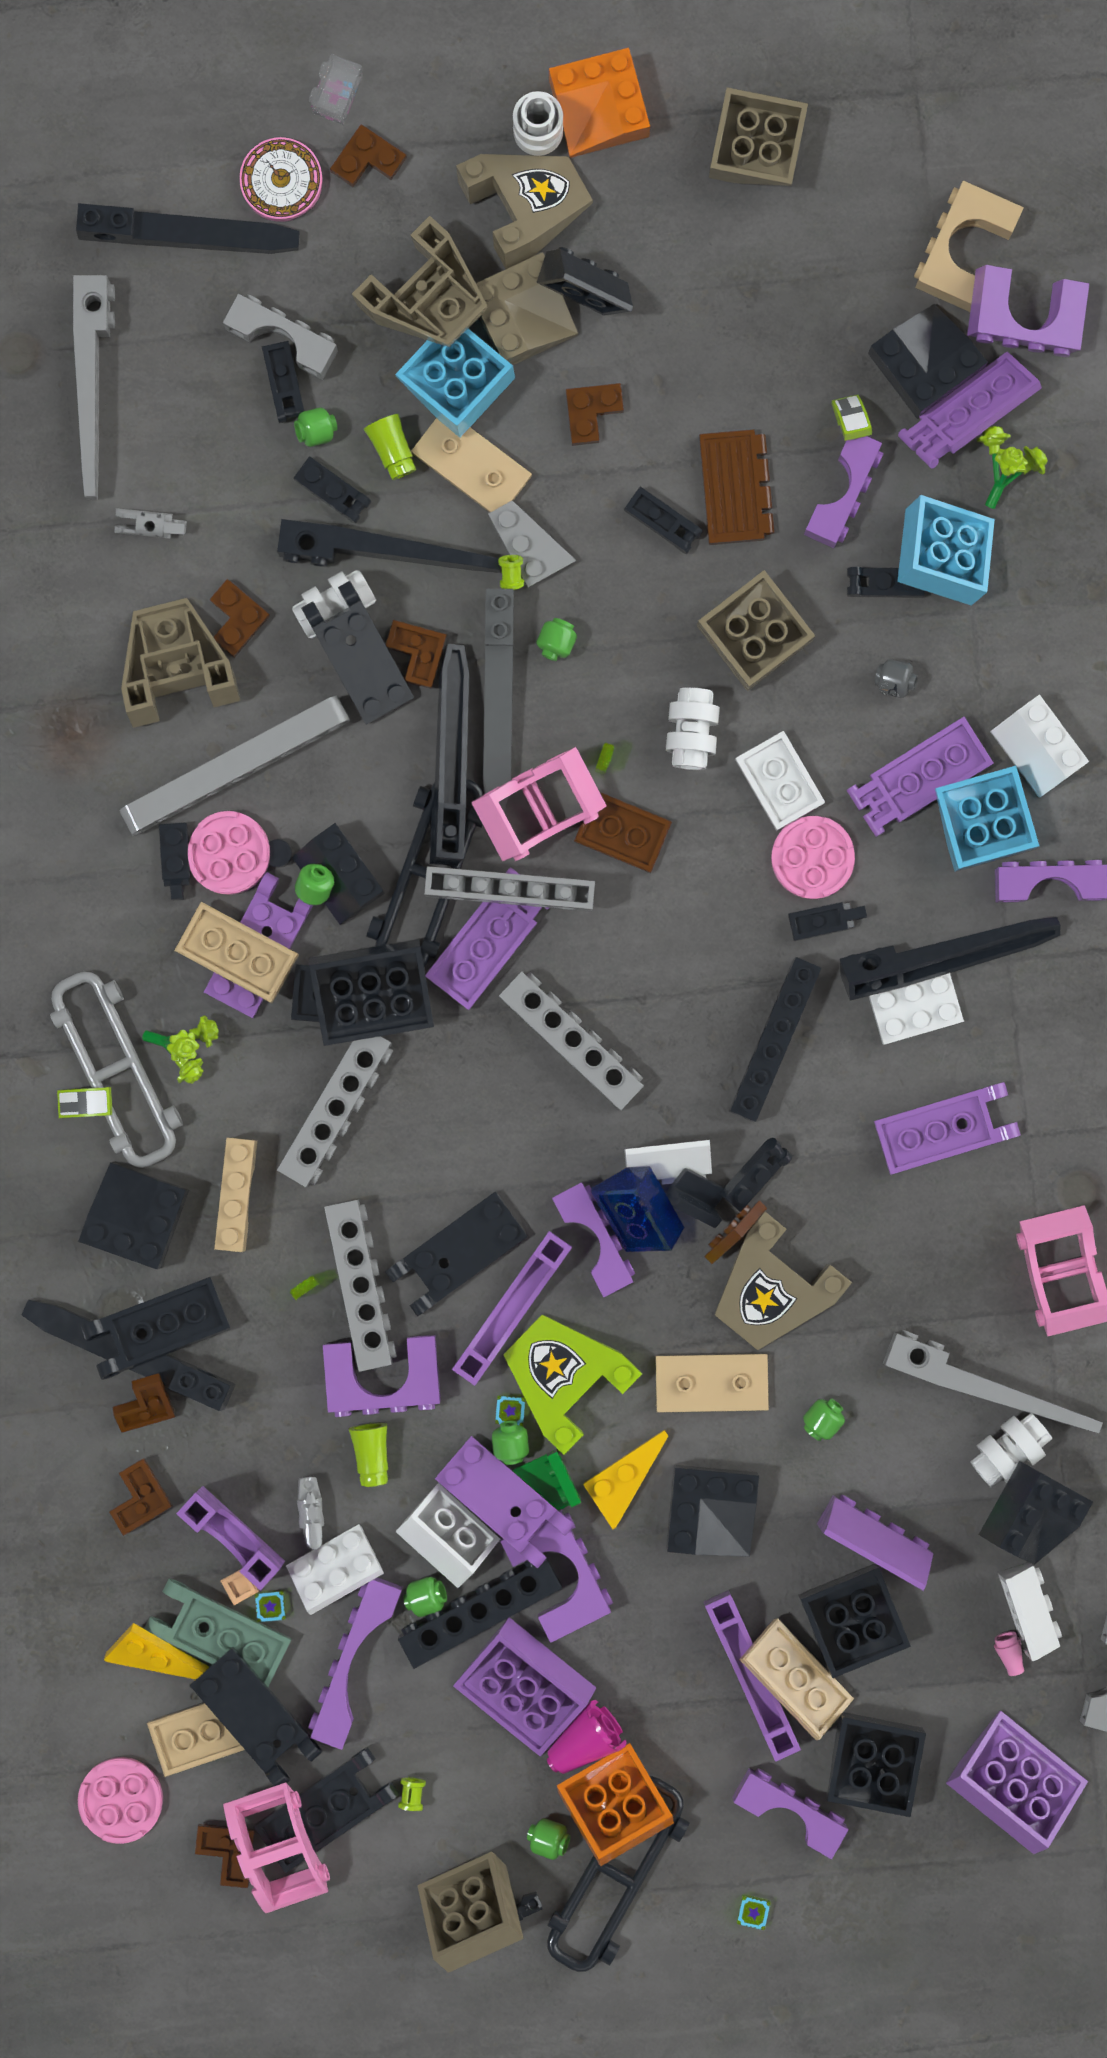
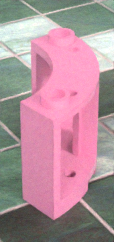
M576 747L547 760V762L534 769L531 768L512 778L511 781L494 788L471 802L502 861L512 857L515 861L524 858L530 854L529 848L582 820L584 824H587L599 817L597 812L607 806ZM561 769L583 811L557 822L536 781ZM522 789L543 829L542 832L521 844L499 804V801Z
M1085 1205L1020 1221L1021 1233L1016 1234L1020 1250H1024L1028 1273L1038 1310L1035 1311L1036 1320L1039 1327L1044 1326L1047 1337L1107 1322V1289L1102 1272L1097 1271L1094 1259L1097 1251L1093 1225ZM1077 1234L1082 1257L1038 1268L1035 1244ZM1086 1273L1094 1303L1051 1313L1042 1283Z
M287 1783L223 1804L231 1840L234 1839L237 1849L241 1852L240 1855H237L239 1865L245 1879L249 1878L251 1885L254 1886L252 1894L265 1913L328 1892L327 1881L330 1880L327 1866L319 1861L307 1836L299 1808L302 1806L300 1796ZM286 1803L296 1837L254 1851L245 1817ZM303 1853L309 1869L269 1882L261 1868L262 1866Z

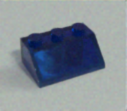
M650 1166L626 1167L591 1189L592 1195L626 1252L672 1251L685 1227Z

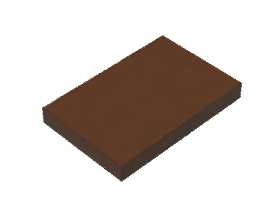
M600 792L607 806L597 812L599 815L597 819L587 824H584L582 821L574 842L651 874L672 822Z

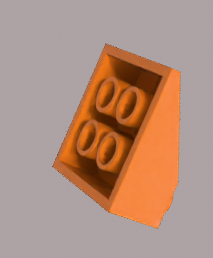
M629 48L549 68V82L553 97L560 103L563 111V134L570 158L649 137L650 124Z
M630 1743L622 1750L606 1756L557 1785L560 1797L600 1867L674 1824L670 1810Z

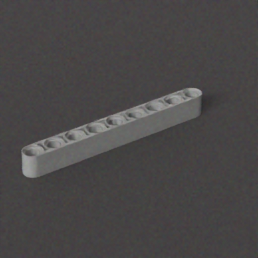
M332 696L121 808L119 812L132 836L140 834L342 727L350 719L338 696Z

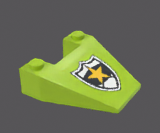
M541 1315L503 1354L543 1435L563 1455L584 1435L583 1431L565 1415L580 1397L602 1375L622 1394L642 1375V1372L621 1352L544 1315Z

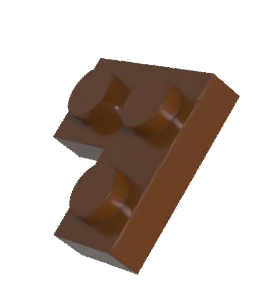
M361 124L331 166L330 172L352 187L355 186L368 165L392 180L407 156Z
M621 383L566 389L572 446L599 443L597 416L624 413Z
M228 579L210 598V602L229 617V620L213 638L235 658L267 621L270 614Z
M393 620L386 647L412 655L405 682L432 689L447 635Z
M760 1200L753 1207L747 1204L736 1215L739 1221L737 1222L734 1219L723 1230L726 1233L724 1236L719 1233L708 1244L711 1249L704 1257L713 1264L744 1236L767 1207Z
M159 1373L133 1380L132 1389L137 1400L113 1407V1415L121 1433L175 1418L174 1408Z
M145 1458L119 1473L133 1497L112 1509L109 1513L124 1536L173 1506Z
M199 1824L195 1854L223 1857L221 1886L248 1888L249 1878L245 1879L237 1859V1855H240L241 1852L237 1849L234 1839L231 1840L228 1827ZM247 1829L253 1846L255 1829Z

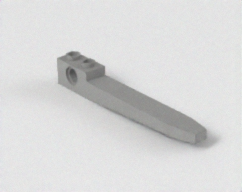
M73 275V336L84 496L87 500H98L99 337H110V329L115 328V314L110 312V301H115V286L110 284L107 275ZM94 301L101 302L99 310L95 312L88 310L90 303Z
M902 1330L901 1335L895 1332L893 1334L883 1364L939 1386L1089 1431L1100 1432L1103 1423L946 1364L950 1353L943 1351L945 1345L929 1340L927 1344L917 1341L918 1335ZM920 1348L924 1352V1358L920 1363L914 1364L910 1360V1353L912 1350Z

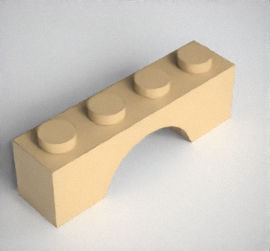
M226 1139L215 1240L216 1250L246 1251L249 1224V1196L257 1150V1141Z

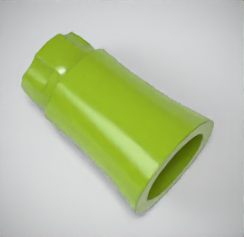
M399 414L382 418L363 429L373 443L384 468L388 470L392 480H397L416 471Z
M369 1423L350 1427L348 1430L354 1447L361 1486L374 1487L388 1483L387 1424Z

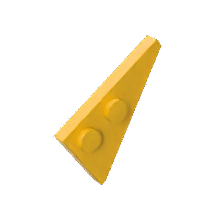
M665 1430L583 1483L612 1529L617 1527L667 1440L668 1435Z
M135 1623L111 1646L104 1657V1661L191 1679H196L209 1668L206 1664Z

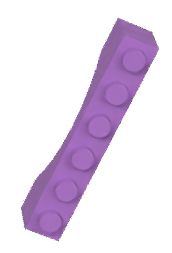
M548 1231L452 1368L453 1371L474 1386L477 1384L572 1246L551 1231Z
M378 1577L361 1586L358 1596L362 1598L360 1607H353L348 1620V1623L353 1624L349 1635L343 1634L338 1647L339 1650L343 1651L339 1661L333 1660L328 1676L333 1677L330 1687H323L318 1702L323 1704L320 1714L314 1712L308 1729L313 1730L312 1739L341 1750L343 1749L354 1719L349 1706L347 1691L351 1661L357 1648L366 1636L379 1624L392 1617L403 1588L402 1586Z
M729 1590L704 1601L705 1608L775 1762L800 1751V1746L780 1702L739 1660L753 1642Z

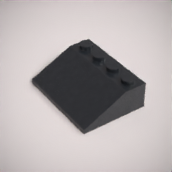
M419 939L309 958L310 974L324 1046L434 1027Z

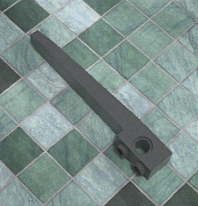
M486 589L483 762L485 794L511 781L514 589ZM508 797L499 801V804L504 813L506 811Z

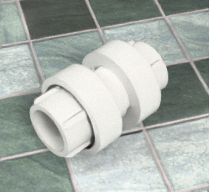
M540 91L528 93L520 98L515 105L513 111L514 138L517 145L524 152L535 156L546 155L554 151L562 140V107L557 99L548 93Z
M356 570L347 576L341 571L328 579L331 588L320 593L315 586L301 594L304 600L294 605L292 611L308 638L313 639L316 637V634L301 607L313 601L324 621L348 608L338 589L342 584L351 581L365 608L375 603L376 599L360 571Z
M680 688L678 701L670 703L668 720L676 723V732L667 733L666 751L673 753L672 765L675 768L705 770L708 756L716 754L717 737L709 735V727L718 725L720 707L712 705L713 693L711 690Z
M1032 1413L1021 1421L1012 1416L1001 1425L1005 1433L996 1441L989 1435L976 1445L981 1453L970 1463L990 1488L1002 1479L1007 1483L1019 1461L1025 1462L1027 1460L1033 1466L1046 1456L1042 1447L1052 1440V1437Z

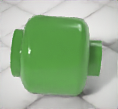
M322 407L300 413L298 420L294 422L297 439L300 443L304 442L308 447L331 442L334 431H337V422L334 415H329Z
M558 618L545 622L536 641L537 646L543 650L541 655L552 661H557L558 657H568L577 639V634L573 630L574 626Z
M309 864L303 867L295 883L297 897L308 905H320L326 902L334 885V877L331 871L319 864Z
M818 1399L803 1416L804 1429L818 1441L822 1439L830 1440L845 1423V1418L841 1413L843 1407L833 1399L829 1401Z
M502 1422L500 1427L492 1432L494 1456L501 1460L503 1464H518L528 1455L527 1429L517 1425V1422Z
M434 1577L409 1583L407 1592L403 1597L404 1604L408 1611L412 1610L418 1617L439 1612L447 1601L445 1586Z
M542 1818L537 1825L532 1824L527 1834L531 1851L551 1860L557 1859L560 1855H565L571 1837L567 1834L565 1825L546 1818Z

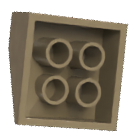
M726 88L709 178L738 184L792 186L808 104Z
M543 252L476 283L488 306V309L479 319L494 350L512 365L578 335L563 296L536 283L545 257Z
M765 570L698 620L697 623L698 629L747 691L809 645L815 638V634Z
M492 1851L417 1885L433 1960L448 1973L524 1939L507 1867Z

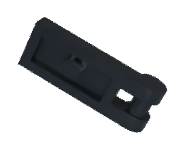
M289 341L262 346L278 422H287V419L292 417L298 418L299 414L305 410ZM293 398L295 406L284 408L283 400Z
M310 456L293 478L298 484L355 524L360 519L359 514L363 508H368L372 502L366 495L357 491ZM349 497L355 500L351 508L344 505Z
M641 486L624 508L625 512L667 540L684 554H688L692 548L691 543L703 533L697 525ZM679 527L686 531L682 538L675 534Z
M847 568V577L850 578V586L847 587L848 597L923 598L925 591L897 582L899 568ZM861 578H868V587L861 586Z
M776 1138L767 1139L719 1194L740 1212L781 1166L790 1163L792 1154L786 1148H781V1143Z

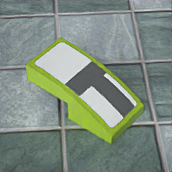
M859 395L832 400L838 426L840 425L845 441L872 435V427Z
M111 1087L57 1090L59 1118L113 1115Z

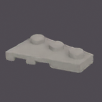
M513 501L487 514L509 555L523 557L521 577L527 588L576 561Z

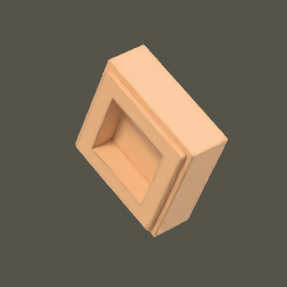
M240 1570L221 1580L233 1605L259 1592V1589L239 1572Z

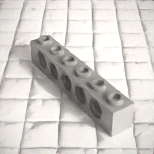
M427 866L425 896L592 912L595 881Z
M521 972L499 997L621 1111L644 1087L640 1083L643 1077L632 1067L626 1070L620 1064L623 1059L612 1048L607 1052L600 1045L603 1040L593 1030L590 1029L586 1032L579 1026L582 1020L571 1010L568 1013L563 1011L559 1007L562 1002L551 991L546 995L539 988L542 983L531 972L527 975ZM536 994L540 997L541 1003L538 1008L529 1009L526 1007L524 1001L527 995ZM549 1013H557L561 1017V1023L558 1027L550 1028L545 1024V1017ZM574 1031L580 1034V1045L570 1047L566 1044L565 1037L569 1032ZM594 1050L601 1054L602 1060L599 1065L590 1066L587 1064L585 1056L589 1051ZM615 1069L621 1073L622 1080L618 1085H610L606 1081V1073L609 1070Z
M380 1036L356 1040L351 1043L277 1171L304 1187H308L310 1183L313 1185L317 1183L323 1172L319 1167L324 1159L328 1161L331 1159L337 1146L333 1145L338 1135L342 1137L345 1135L351 1125V1122L348 1121L352 1111L357 1113L364 1103L363 1092L366 1087L372 1089L379 1077L376 1070L381 1063L386 1065L393 1053V1050L390 1049L391 1042ZM363 1052H369L373 1056V1063L368 1068H362L358 1064V1057ZM349 1076H355L359 1081V1087L354 1092H348L344 1088V1081ZM335 1100H341L345 1105V1110L340 1116H334L330 1112V1105ZM321 1124L328 1125L331 1130V1134L326 1140H320L316 1136V1128ZM306 1148H312L316 1152L317 1157L312 1164H306L302 1160V1152Z
M359 1200L326 1206L324 1208L358 1370L360 1372L392 1365V1358L397 1357L394 1341H388L387 1331L391 1330L388 1313L383 1314L381 1303H385L382 1286L377 1287L375 1276L380 1274L377 1260H371L369 1249L374 1248L371 1232H366L363 1221H368L365 1204L360 1205ZM347 1222H353L358 1228L357 1235L353 1238H348L343 1234L342 1229ZM357 1249L362 1252L363 1262L360 1265L350 1263L348 1255L351 1250ZM357 1277H365L368 1280L369 1289L366 1292H358L355 1289L354 1281ZM364 1304L373 1306L375 1310V1315L370 1320L363 1319L360 1315V1308ZM369 1332L378 1333L381 1338L379 1346H369L365 1341L366 1334Z

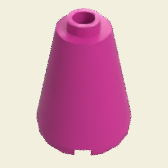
M590 1701L548 1750L547 1762L554 1772L568 1773L625 1748L626 1739L621 1742L619 1737L623 1732L620 1725L605 1706L601 1709L596 1706L598 1701Z

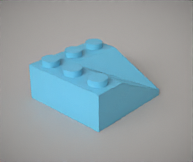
M469 329L450 347L427 340L395 374L417 399L459 438L515 379L513 365Z
M920 495L905 510L897 582L973 605L987 593L995 519Z
M1016 766L935 788L946 843L954 871L1039 847Z

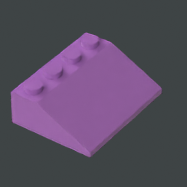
M842 1494L838 1498L833 1495L817 1523L823 1534L924 1590L933 1558V1553L927 1549L930 1544L917 1536L913 1540L904 1536L905 1530L890 1522L889 1526L879 1521L881 1516L867 1508L864 1512L854 1507L856 1502Z
M508 1618L453 1685V1687L539 1756L550 1747L587 1706L596 1690L594 1685L511 1618Z
M999 1711L959 1761L946 1782L947 1785L1033 1854L1049 1848L1088 1783L1086 1779L1002 1711Z

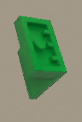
M558 1449L511 1470L558 1511L569 1505L574 1507L581 1503V1498Z

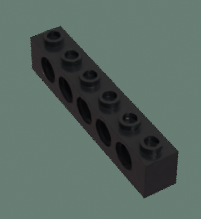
M798 957L793 959L728 1112L752 1122L757 1121L821 971V967Z
M546 1558L538 1569L526 1560L524 1568L518 1571L512 1568L499 1576L500 1581L492 1585L488 1581L475 1588L476 1594L468 1598L462 1595L450 1602L452 1607L443 1612L439 1611L425 1616L427 1620L419 1625L416 1622H412L401 1629L402 1634L398 1636V1641L413 1669L562 1589V1584L549 1559ZM525 1576H532L536 1580V1586L530 1590L524 1589L520 1584L521 1579ZM501 1589H506L511 1593L512 1598L507 1603H501L496 1599V1593ZM473 1604H484L487 1612L483 1616H475L471 1611ZM451 1616H457L461 1619L462 1626L457 1630L450 1629L446 1624V1620ZM425 1630L435 1631L438 1637L437 1640L433 1643L425 1642L422 1638V1633Z

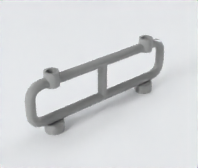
M86 971L76 973L62 980L52 991L51 1000L55 1012L51 1013L50 1016L57 1029L63 1026L91 1088H104L101 1081L131 1067L165 1139L162 1148L146 1156L136 1155L131 1141L112 1106L113 1115H106L105 1117L115 1136L109 1139L116 1154L122 1152L130 1164L141 1168L151 1166L165 1159L175 1148L176 1138L173 1130L182 1126L183 1122L174 1105L163 1110L114 1007V1004L124 1000L118 984L115 980L104 984L99 976ZM84 982L92 985L126 1056L98 1071L95 1070L73 1024L72 1016L62 1000L65 991Z

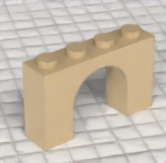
M963 181L960 189L954 187L947 202L952 205L948 214L942 213L936 227L941 229L937 239L931 238L925 253L930 254L926 264L920 262L914 277L919 279L915 288L970 312L975 275L960 269L953 262L949 253V239L960 229L979 227L1009 240L1024 207Z

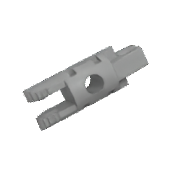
M116 508V516L136 519V526L116 525L114 533L171 539V534H185L187 521L172 519L173 514ZM147 521H152L155 527L148 526Z
M315 1476L299 1478L297 1497L299 1528H303L305 1544L312 1550L321 1547L323 1541L321 1539V1526H324L322 1497Z

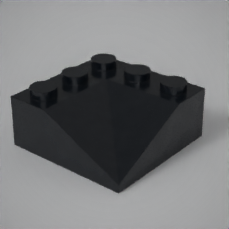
M935 304L891 330L872 344L868 355L917 419L983 370L988 363L973 342Z
M110 1162L87 1215L78 1242L157 1270L161 1269L189 1190Z
M1019 1461L978 1535L1008 1553L1035 1565L1080 1527L1093 1501Z
M674 1465L666 1544L667 1552L750 1557L758 1495V1473Z
M876 1563L798 1595L832 1678L911 1647L886 1583Z
M846 1712L841 1713L834 1741L827 1801L911 1817L926 1738L924 1729L918 1726Z

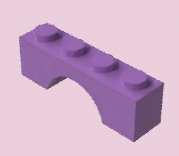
M868 436L846 441L838 461L843 465L848 474V491L837 502L825 505L817 504L805 530V536L832 548L835 547L837 541L843 543L849 530L848 527L844 526L848 516L854 518L861 504L856 501L859 492L866 493L872 480L871 477L867 476L872 466L877 469L883 453L879 451L881 442Z
M1102 860L1085 861V865L1075 866L1074 861H1058V866H1047L1046 861L1030 862V866L1019 867V862H1003L1002 867L995 869L996 903L1024 902L1028 899L1031 890L1037 883L1050 879L1067 884L1076 894L1078 901L1107 900V865H1102Z
M581 1182L552 1197L565 1223L576 1222L584 1224L597 1235L600 1243V1257L595 1267L591 1270V1274L603 1297L633 1283L631 1276L635 1272L628 1259L622 1261L618 1251L622 1250V1247L616 1235L609 1236L605 1228L609 1225V1222L603 1210L596 1211L592 1202L597 1199L590 1185L584 1187Z
M748 1768L732 1797L733 1802L758 1817L773 1808H787L796 1812L805 1822V1841L807 1845L832 1859L848 1832L847 1825L843 1823L845 1818L831 1810L829 1814L819 1809L821 1805L810 1797L806 1796L805 1799L795 1795L796 1790L783 1782L780 1786L772 1782V1776L759 1768L756 1771Z

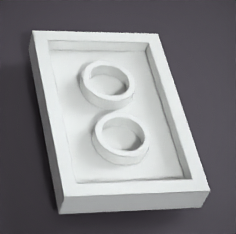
M784 731L735 758L776 831L825 804L824 799Z
M950 973L903 988L869 996L883 1045L964 1022Z
M359 1524L321 1545L319 1549H314L286 1565L301 1600L310 1615L384 1574L364 1530Z

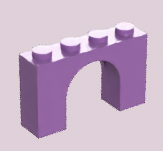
M984 265L976 269L967 336L977 337L976 341L980 343H993V340L1000 341L1002 346L1009 348H1018L1019 345L1028 346V351L1044 352L1045 349L1054 351L1053 355L1060 357H1069L1070 353L1081 350L1089 283L1067 279L1053 283L1050 310L1046 322L1038 330H1029L1020 326L1014 320L1009 310L1008 297L1012 269Z
M436 1335L407 1337L409 1363L407 1380L399 1390L386 1395H378L367 1391L357 1380L352 1341L325 1343L323 1345L328 1412H335V1417L351 1416V1411L362 1410L363 1415L378 1414L379 1408H390L391 1412L407 1411V1406L418 1405V1410L435 1409V1404H440L441 1402Z
M204 1486L195 1492L176 1513L197 1533L200 1530H204L220 1541L241 1563L242 1569L239 1572L260 1591L285 1562L283 1558Z
M559 1510L562 1515L574 1524L569 1512L563 1514L562 1510ZM546 1521L529 1543L541 1553L554 1551L564 1554L574 1563L578 1571V1583L572 1595L566 1600L538 1613V1619L551 1643L611 1613L609 1605L613 1604V1601L607 1589L601 1590L597 1583V1580L601 1577L594 1563L589 1565L584 1556L588 1551L582 1538L576 1540L572 1529L564 1536L551 1523ZM501 1538L500 1542L513 1567L527 1560Z

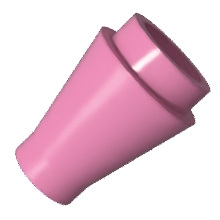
M1012 1631L997 1635L994 1638V1648L1006 1667L1008 1675L1016 1676L1022 1674L1025 1670L1022 1659L1021 1638L1017 1637L1016 1632Z

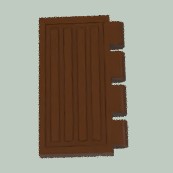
M755 429L699 434L709 545L764 541V535L775 533L773 514H762L763 510L772 509L770 486L760 487L759 484L770 482L768 459H757V456L767 455L766 435H755Z

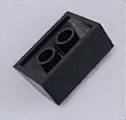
M559 247L556 250L546 251L536 283L604 316L632 312L633 303L628 282L620 279L618 273L607 269L602 270L596 267L597 263L586 258L579 259L573 256L574 252L568 248Z
M336 823L310 840L292 857L300 870L309 864H319L331 871L334 877V885L330 896L324 904L339 925L385 894Z

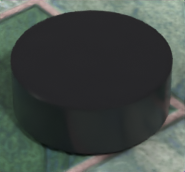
M280 839L269 842V864L276 868L286 866L292 859L290 845Z

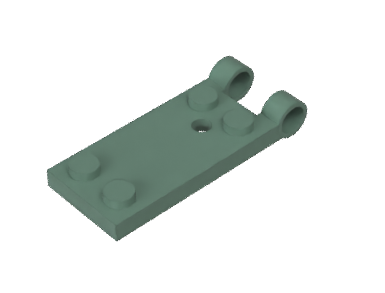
M169 1578L162 1592L184 1603L173 1627L159 1618L150 1616L144 1629L210 1664L215 1663L229 1649L234 1647L261 1680L269 1686L292 1638L190 1589L175 1579ZM201 1622L208 1623L209 1630L207 1632L199 1630Z

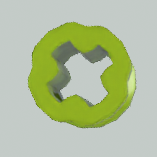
M519 555L500 557L498 559V563L502 567L500 587L502 589L514 590L523 587L524 580L521 578L523 557Z
M411 1777L401 1778L403 1792L402 1801L398 1803V1808L407 1811H422V1787H425L426 1781Z

